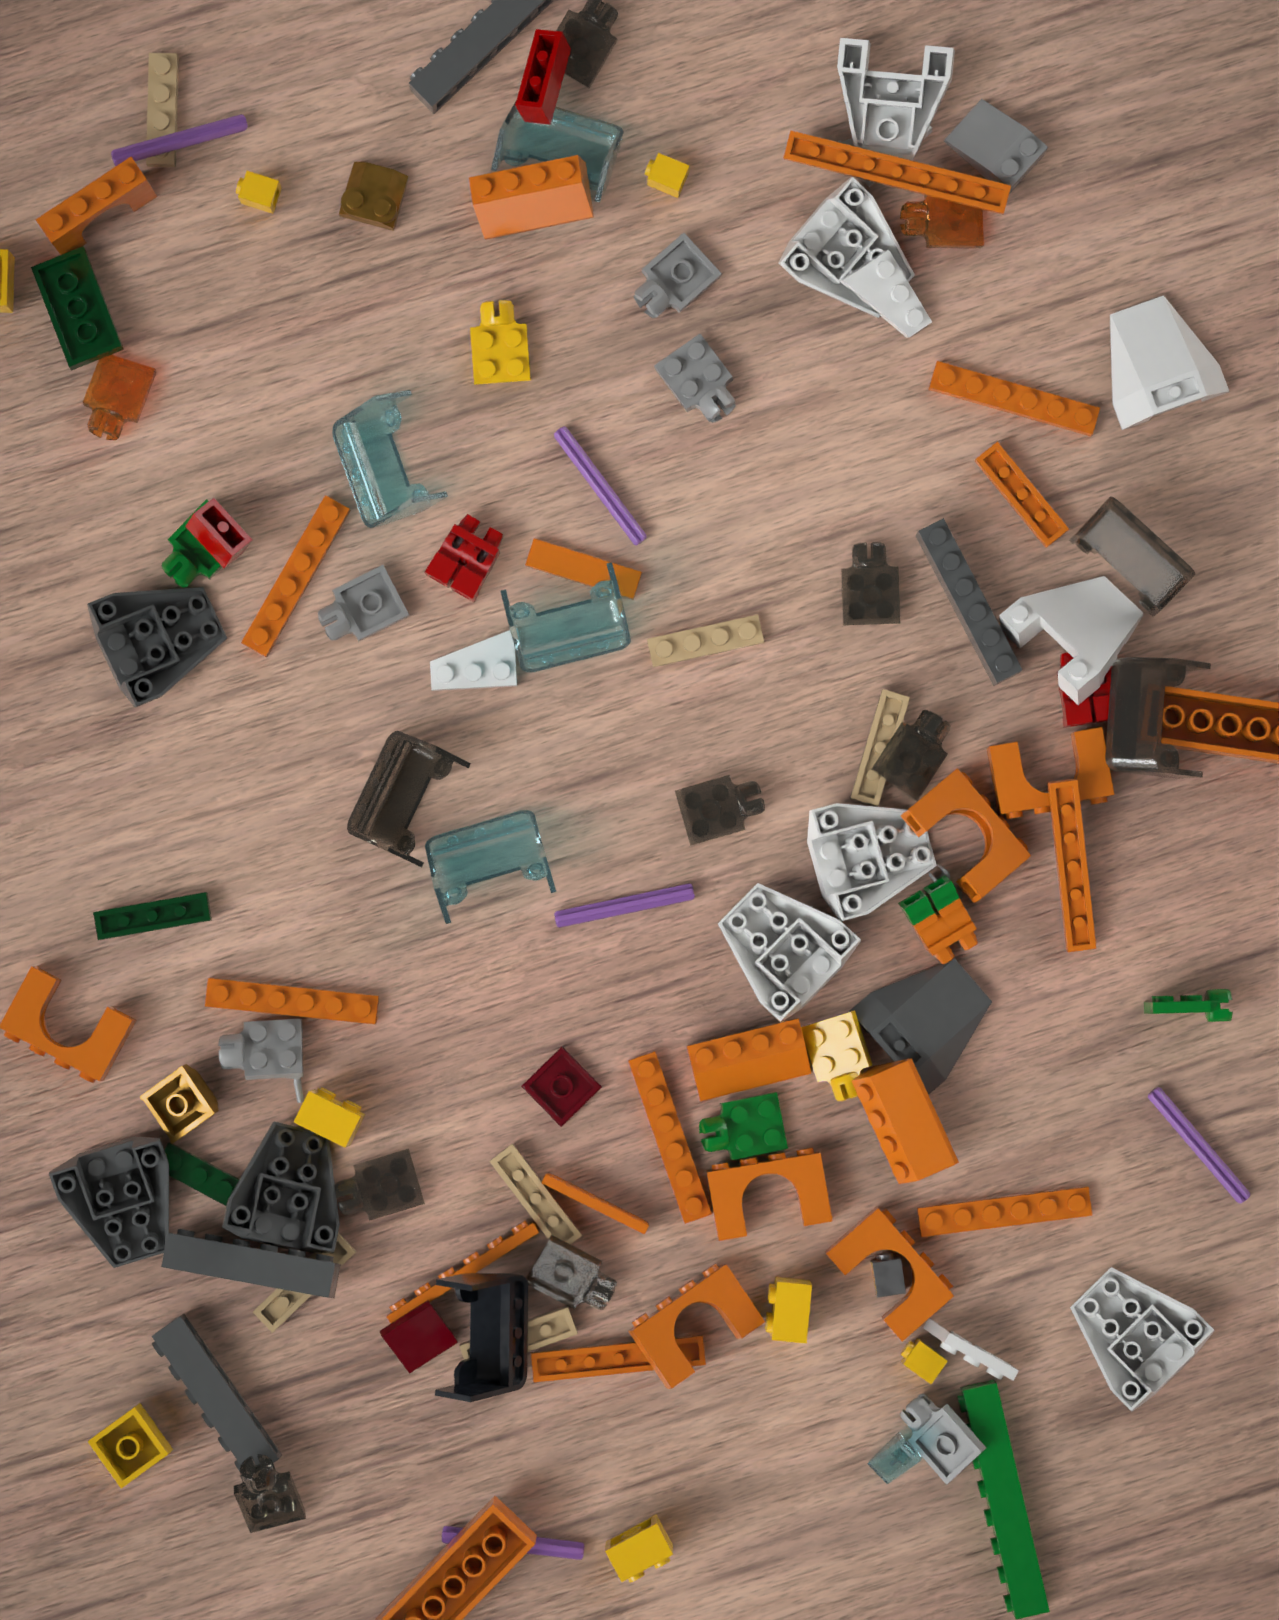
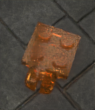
M924 195V200L921 202L907 201L902 205L900 220H905V224H900L902 233L906 236H922L925 238L926 248H982L984 246L983 209Z
M115 355L99 359L83 400V405L92 409L87 424L89 432L99 438L102 437L103 433L108 434L106 440L115 441L120 437L125 423L128 421L138 423L157 373L156 369Z

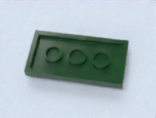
M83 246L31 267L71 371L124 350L93 267Z

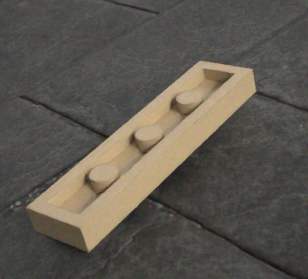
M149 53L147 140L177 132L179 59L177 53ZM176 150L146 158V165L148 167H176Z
M754 615L649 638L647 642L654 668L763 644L764 639L759 616Z
M882 689L850 799L878 807L910 697Z
M511 1144L489 1161L559 1253L582 1236L581 1232L546 1186L542 1184V1181L514 1144Z
M338 1232L334 1253L314 1252L309 1258L316 1259L317 1254L334 1257L333 1263H338L342 1266L357 1251ZM277 1288L253 1313L273 1333L311 1295Z
M568 1305L528 1319V1352L578 1334ZM469 1340L459 1345L464 1359L470 1358Z

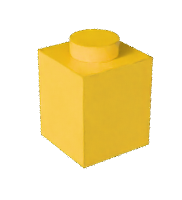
M658 153L656 159H650L644 175L648 176L647 185L679 198L689 175L690 166Z
M246 171L245 177H240L237 183L236 194H239L238 198L241 204L274 214L282 186L278 180Z
M919 1338L914 1343L910 1340L900 1354L903 1356L902 1364L929 1384L934 1382L948 1362L945 1357Z

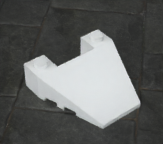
M840 38L837 68L854 146L913 161L952 80L954 48L925 45L922 75L869 71L871 46L869 40Z
M1105 576L1021 597L1002 612L999 617L1003 633L1018 648L1023 647L1044 629L1073 657L1069 663L1058 671V685L1079 705L1101 686L1109 668L1113 666L1123 645L1127 643L1143 617V612Z

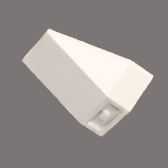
M850 177L824 199L788 242L779 261V264L799 283L877 318L881 314L862 301L854 291L842 284L840 280L885 250L891 252L908 282L915 275L874 197L853 177Z
M1164 295L1110 314L1112 405L1122 430L1147 422L1153 416L1200 399L1203 402L1229 392L1218 362Z
M836 803L809 811L807 844L823 899L840 921L869 914L937 866L928 832H925L918 838L900 816L907 809Z
M759 883L718 923L760 1004L780 1022L801 1010L843 967L861 942V939L840 920Z
M1112 1267L1070 1307L1110 1390L1131 1412L1153 1397L1198 1353L1215 1331L1193 1308Z

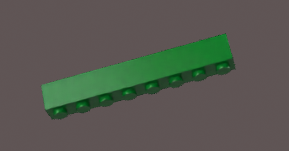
M995 1380L960 1387L962 1395L957 1396L961 1413L966 1412L968 1419L966 1425L986 1447L972 1461L974 1470L979 1469L981 1480L977 1481L980 1497H986L988 1509L983 1511L987 1527L992 1526L995 1537L990 1538L993 1554L1000 1557L1001 1566H997V1573L1000 1584L1006 1583L1008 1594L1003 1595L1007 1613L1012 1612L1016 1620L1048 1613L1050 1610L997 1383Z

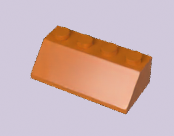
M579 155L469 177L473 207L486 240L594 218L586 162Z
M799 1018L687 1045L700 1101L811 1074Z
M912 1058L873 1066L852 1080L857 1096L864 1107L898 1184L919 1181L959 1163Z

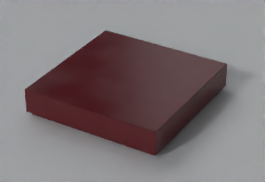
M563 1046L521 1086L560 1127L602 1088Z
M429 1300L380 1330L382 1338L409 1374L458 1343L453 1332Z

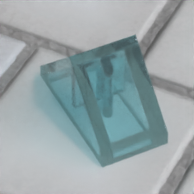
M898 1432L867 1464L886 1484H889L919 1463L922 1457L908 1440Z

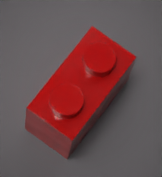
M212 498L197 510L185 526L223 568H226L242 555L252 542L251 537L215 498Z

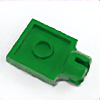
M206 499V500L194 511V513H195L197 510H199L202 506H204V505H205L207 502H209V501ZM192 515L168 539V542L173 546V551L161 565L164 572L170 578L173 577L176 580L175 583L183 588L187 587L198 575H204L211 580L222 568L216 559L185 527Z
M1228 989L1207 990L1204 1001L1202 995H1180V1001H1174L1173 996H1151L1152 1002H1144V1014L1205 1012L1207 1022L1231 1021L1233 1011L1221 1009L1220 1003H1229V1000H1233Z
M777 1092L720 1103L721 1111L719 1115L704 1118L699 1122V1134L715 1132L716 1135L701 1139L705 1151L728 1150L731 1160L788 1149Z

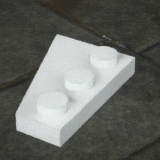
M889 250L883 251L840 280L842 284L854 291L862 301L881 314L882 318L906 338H910L932 323Z
M514 629L430 661L431 690L517 686Z
M930 1318L923 1327L942 1341L940 1347L954 1355L957 1350L965 1354L963 1358L965 1361L976 1367H979L980 1363L988 1367L987 1373L1000 1380L1005 1376L1014 1381L1019 1372L1009 1363L977 1345H972L971 1342L953 1331L949 1332Z

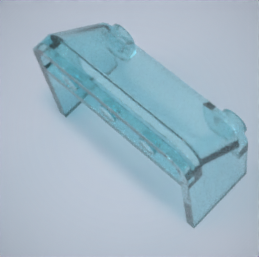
M514 103L499 130L491 170L497 171L502 160H505L509 165L519 166L527 162L529 157L546 162L579 155L586 162L590 189L597 190L594 201L600 203L609 184L624 131L615 124L559 107H555L551 125L524 122Z
M411 390L376 395L337 420L333 425L332 434L362 521L369 528L383 526L420 513L448 497L446 491L429 495L422 484H409L392 434L399 429L402 420L397 404L412 395Z
M612 562L607 563L610 580L598 582L590 590L591 599L536 613L534 606L529 603L518 602L510 606L506 589L500 591L520 668L523 671L531 673L616 652L630 644V633Z
M521 810L431 837L425 844L434 891L446 924L451 923L448 905L462 902L468 894V885L521 870L524 878L534 881L546 877L551 893L557 892L536 817L532 811Z

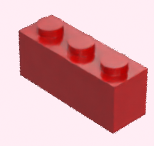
M535 30L515 103L524 122L551 125L571 51L562 31Z

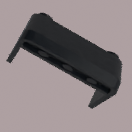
M464 1273L436 1279V1285L455 1288L458 1300L470 1303V1358L460 1361L455 1368L454 1385L436 1389L435 1396L474 1402L521 1389L527 1379L528 1281L526 1277L512 1273Z

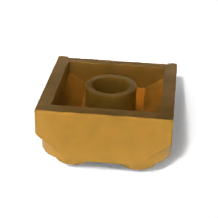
M354 162L346 190L341 197L339 216L394 231L409 176L394 169L372 163Z
M188 1064L181 1066L140 1096L169 1137L171 1144L181 1139L219 1111L216 1097L198 1071L191 1068Z

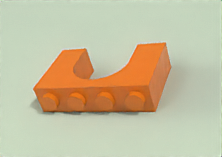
M129 157L35 220L55 249L62 255L87 244L82 236V232L92 220L103 212L121 204H129L135 212L155 199L157 195L133 158Z
M1102 727L1071 733L1076 764L1073 779L1076 778L1078 780L1080 802L1090 800L1091 805L1108 802L1107 797L1114 795ZM1018 742L986 748L998 816L1006 814L1007 820L1023 817V811L1034 810L1035 815L1051 812L1049 793L1038 791L1032 787L1024 776Z
M957 768L900 816L918 838L948 815L966 816L980 827L985 840L984 853L979 862L956 881L972 902L976 903L1031 857L1024 841L1016 838L1009 830L1007 821L1003 817L998 816L992 810L989 800L983 794H979L972 786L973 783L970 777L964 772H960Z
M31 966L0 1023V1028L5 1031L4 1036L17 1043L23 1040L31 1044L28 1049L41 1056L47 1053L55 1057L54 1063L67 1070L72 1066L81 1071L79 1074L81 1078L91 1083H95L96 1080L104 1081L137 1020L114 1007H107L93 1034L87 1041L75 1047L59 1044L47 1031L45 1012L61 979L37 966Z
M813 1147L796 1150V1156L786 1157L785 1152L768 1155L769 1160L757 1162V1157L740 1160V1165L729 1167L728 1162L711 1165L712 1170L707 1171L718 1240L722 1241L747 1236L742 1209L743 1193L753 1179L764 1174L781 1175L794 1185L798 1194L804 1226L832 1222L821 1153L814 1152Z
M876 1206L831 1245L825 1253L844 1275H847L868 1255L879 1250H893L906 1257L912 1269L911 1287L908 1293L882 1316L886 1324L903 1342L954 1297L950 1291L954 1286L943 1273L938 1277L932 1271L931 1267L935 1264L924 1252L919 1255L912 1248L916 1242L905 1230L899 1233L893 1226L897 1220L886 1208L880 1211Z
M716 1263L702 1272L704 1277L695 1283L693 1279L679 1288L681 1294L674 1299L668 1296L656 1304L657 1311L650 1316L644 1313L632 1321L634 1327L628 1330V1332L667 1389L674 1388L695 1373L678 1347L674 1336L675 1321L685 1307L696 1302L712 1306L719 1312L736 1339L744 1338L765 1323V1320L727 1264L720 1265L719 1267Z

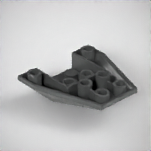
M204 587L112 593L87 604L96 640L119 689L135 708L162 697L227 639Z
M954 958L946 964H939L871 992L849 1012L855 1010L860 1025L867 1033L871 1034L894 1062L912 1058L929 1095L947 1079L992 1001Z
M274 1121L228 1198L222 1227L243 1239L280 1248L304 1252L334 1253L340 1224L329 1140L310 1130Z
M131 1137L77 1154L49 1172L59 1202L113 1268L164 1253L169 1233V1162L160 1138Z

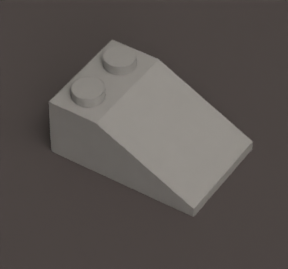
M983 99L975 105L944 139L948 146L987 180L1011 185L1009 194L1043 158L1048 148L1030 130Z

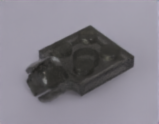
M588 0L579 13L568 10L556 30L563 32L571 48L565 75L589 89L618 41L610 33L611 27L618 17V12L608 2L605 4L602 0Z
M867 542L855 544L852 548L851 567L841 569L843 626L900 624L898 566L892 567L888 565L884 543H871V559H867Z
M923 710L911 726L901 722L871 770L912 800L918 801L948 755L942 748V742L949 733L951 725L946 720L943 722V718L938 714L928 710Z
M730 775L675 790L690 846L746 830L744 825L745 819L761 814L765 810L762 798L748 802L746 799L761 794L758 783L749 781L739 785L734 784Z
M409 1148L353 1165L355 1175L350 1179L337 1182L334 1186L336 1198L351 1193L354 1197L338 1202L342 1214L349 1215L365 1211L369 1221L425 1204Z
M553 1235L549 1237L526 1276L529 1286L573 1309L580 1303H587L598 1310H604L607 1306L605 1302H609L612 1299L617 1284L615 1279L601 1273L599 1270L602 1264L601 1260Z
M257 1454L260 1462L258 1465L255 1464L252 1456L243 1461L240 1466L242 1483L234 1485V1496L250 1533L306 1519V1510L290 1471L279 1473L276 1471L272 1460L262 1454Z

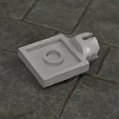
M683 233L642 268V273L646 276L647 280L635 291L634 299L640 308L646 304L647 310L644 313L652 318L658 317L669 307L675 308L680 313L715 283L722 273L690 238Z
M698 334L654 365L657 373L686 412L697 408L709 422L714 423L722 419L719 415L721 411L717 405L721 407L726 415L735 408V400L726 388L733 381V376L701 334Z
M384 565L333 589L335 601L318 612L319 621L322 627L326 626L325 633L330 640H337L347 634H353L358 642L409 617V613Z
M301 1019L244 1022V1029L241 1033L220 1036L218 1046L221 1047V1050L218 1052L219 1061L223 1069L240 1068L245 1071L246 1080L303 1077Z
M920 1394L917 1398L913 1399L906 1406V1410L903 1409L900 1413L901 1419L913 1433L908 1441L946 1485L986 1449L983 1443L948 1404L942 1408L936 1407L925 1394Z

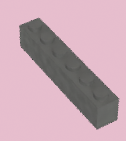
M491 0L492 4L485 11L480 9L471 19L472 23L465 30L461 28L454 33L450 39L451 43L445 49L441 47L433 53L430 58L431 62L425 68L419 67L413 72L409 82L411 92L435 114L554 0Z
M944 518L919 530L916 538L993 686L1019 674L1022 668Z
M178 1229L177 1234L168 1233L161 1265L163 1268L335 1299L341 1264L333 1263L334 1257L317 1254L316 1259L305 1258L306 1252L289 1249L288 1254L277 1252V1246L261 1244L260 1249L250 1248V1241L233 1239V1243L228 1244L222 1242V1236L205 1234V1239L195 1238V1231Z
M182 1314L152 1335L154 1349L161 1357L165 1355L171 1364L168 1367L171 1374L177 1381L181 1379L188 1388L185 1390L187 1397L194 1405L198 1403L204 1411L201 1414L203 1420L210 1428L215 1427L220 1435L218 1437L219 1443L226 1452L231 1450L237 1459L234 1463L243 1476L247 1474L252 1479L280 1459L282 1456L281 1452L185 1314Z

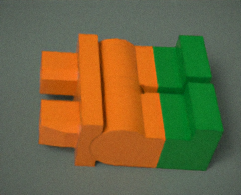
M944 875L923 888L927 896L919 890L898 903L926 950L932 956L934 955L942 964H946L955 957L949 946L956 941H959L964 950H969L978 944L974 933L976 927L962 904L953 882ZM932 905H933V907L935 908V910H936V912H937V915L935 914L933 908L931 907Z

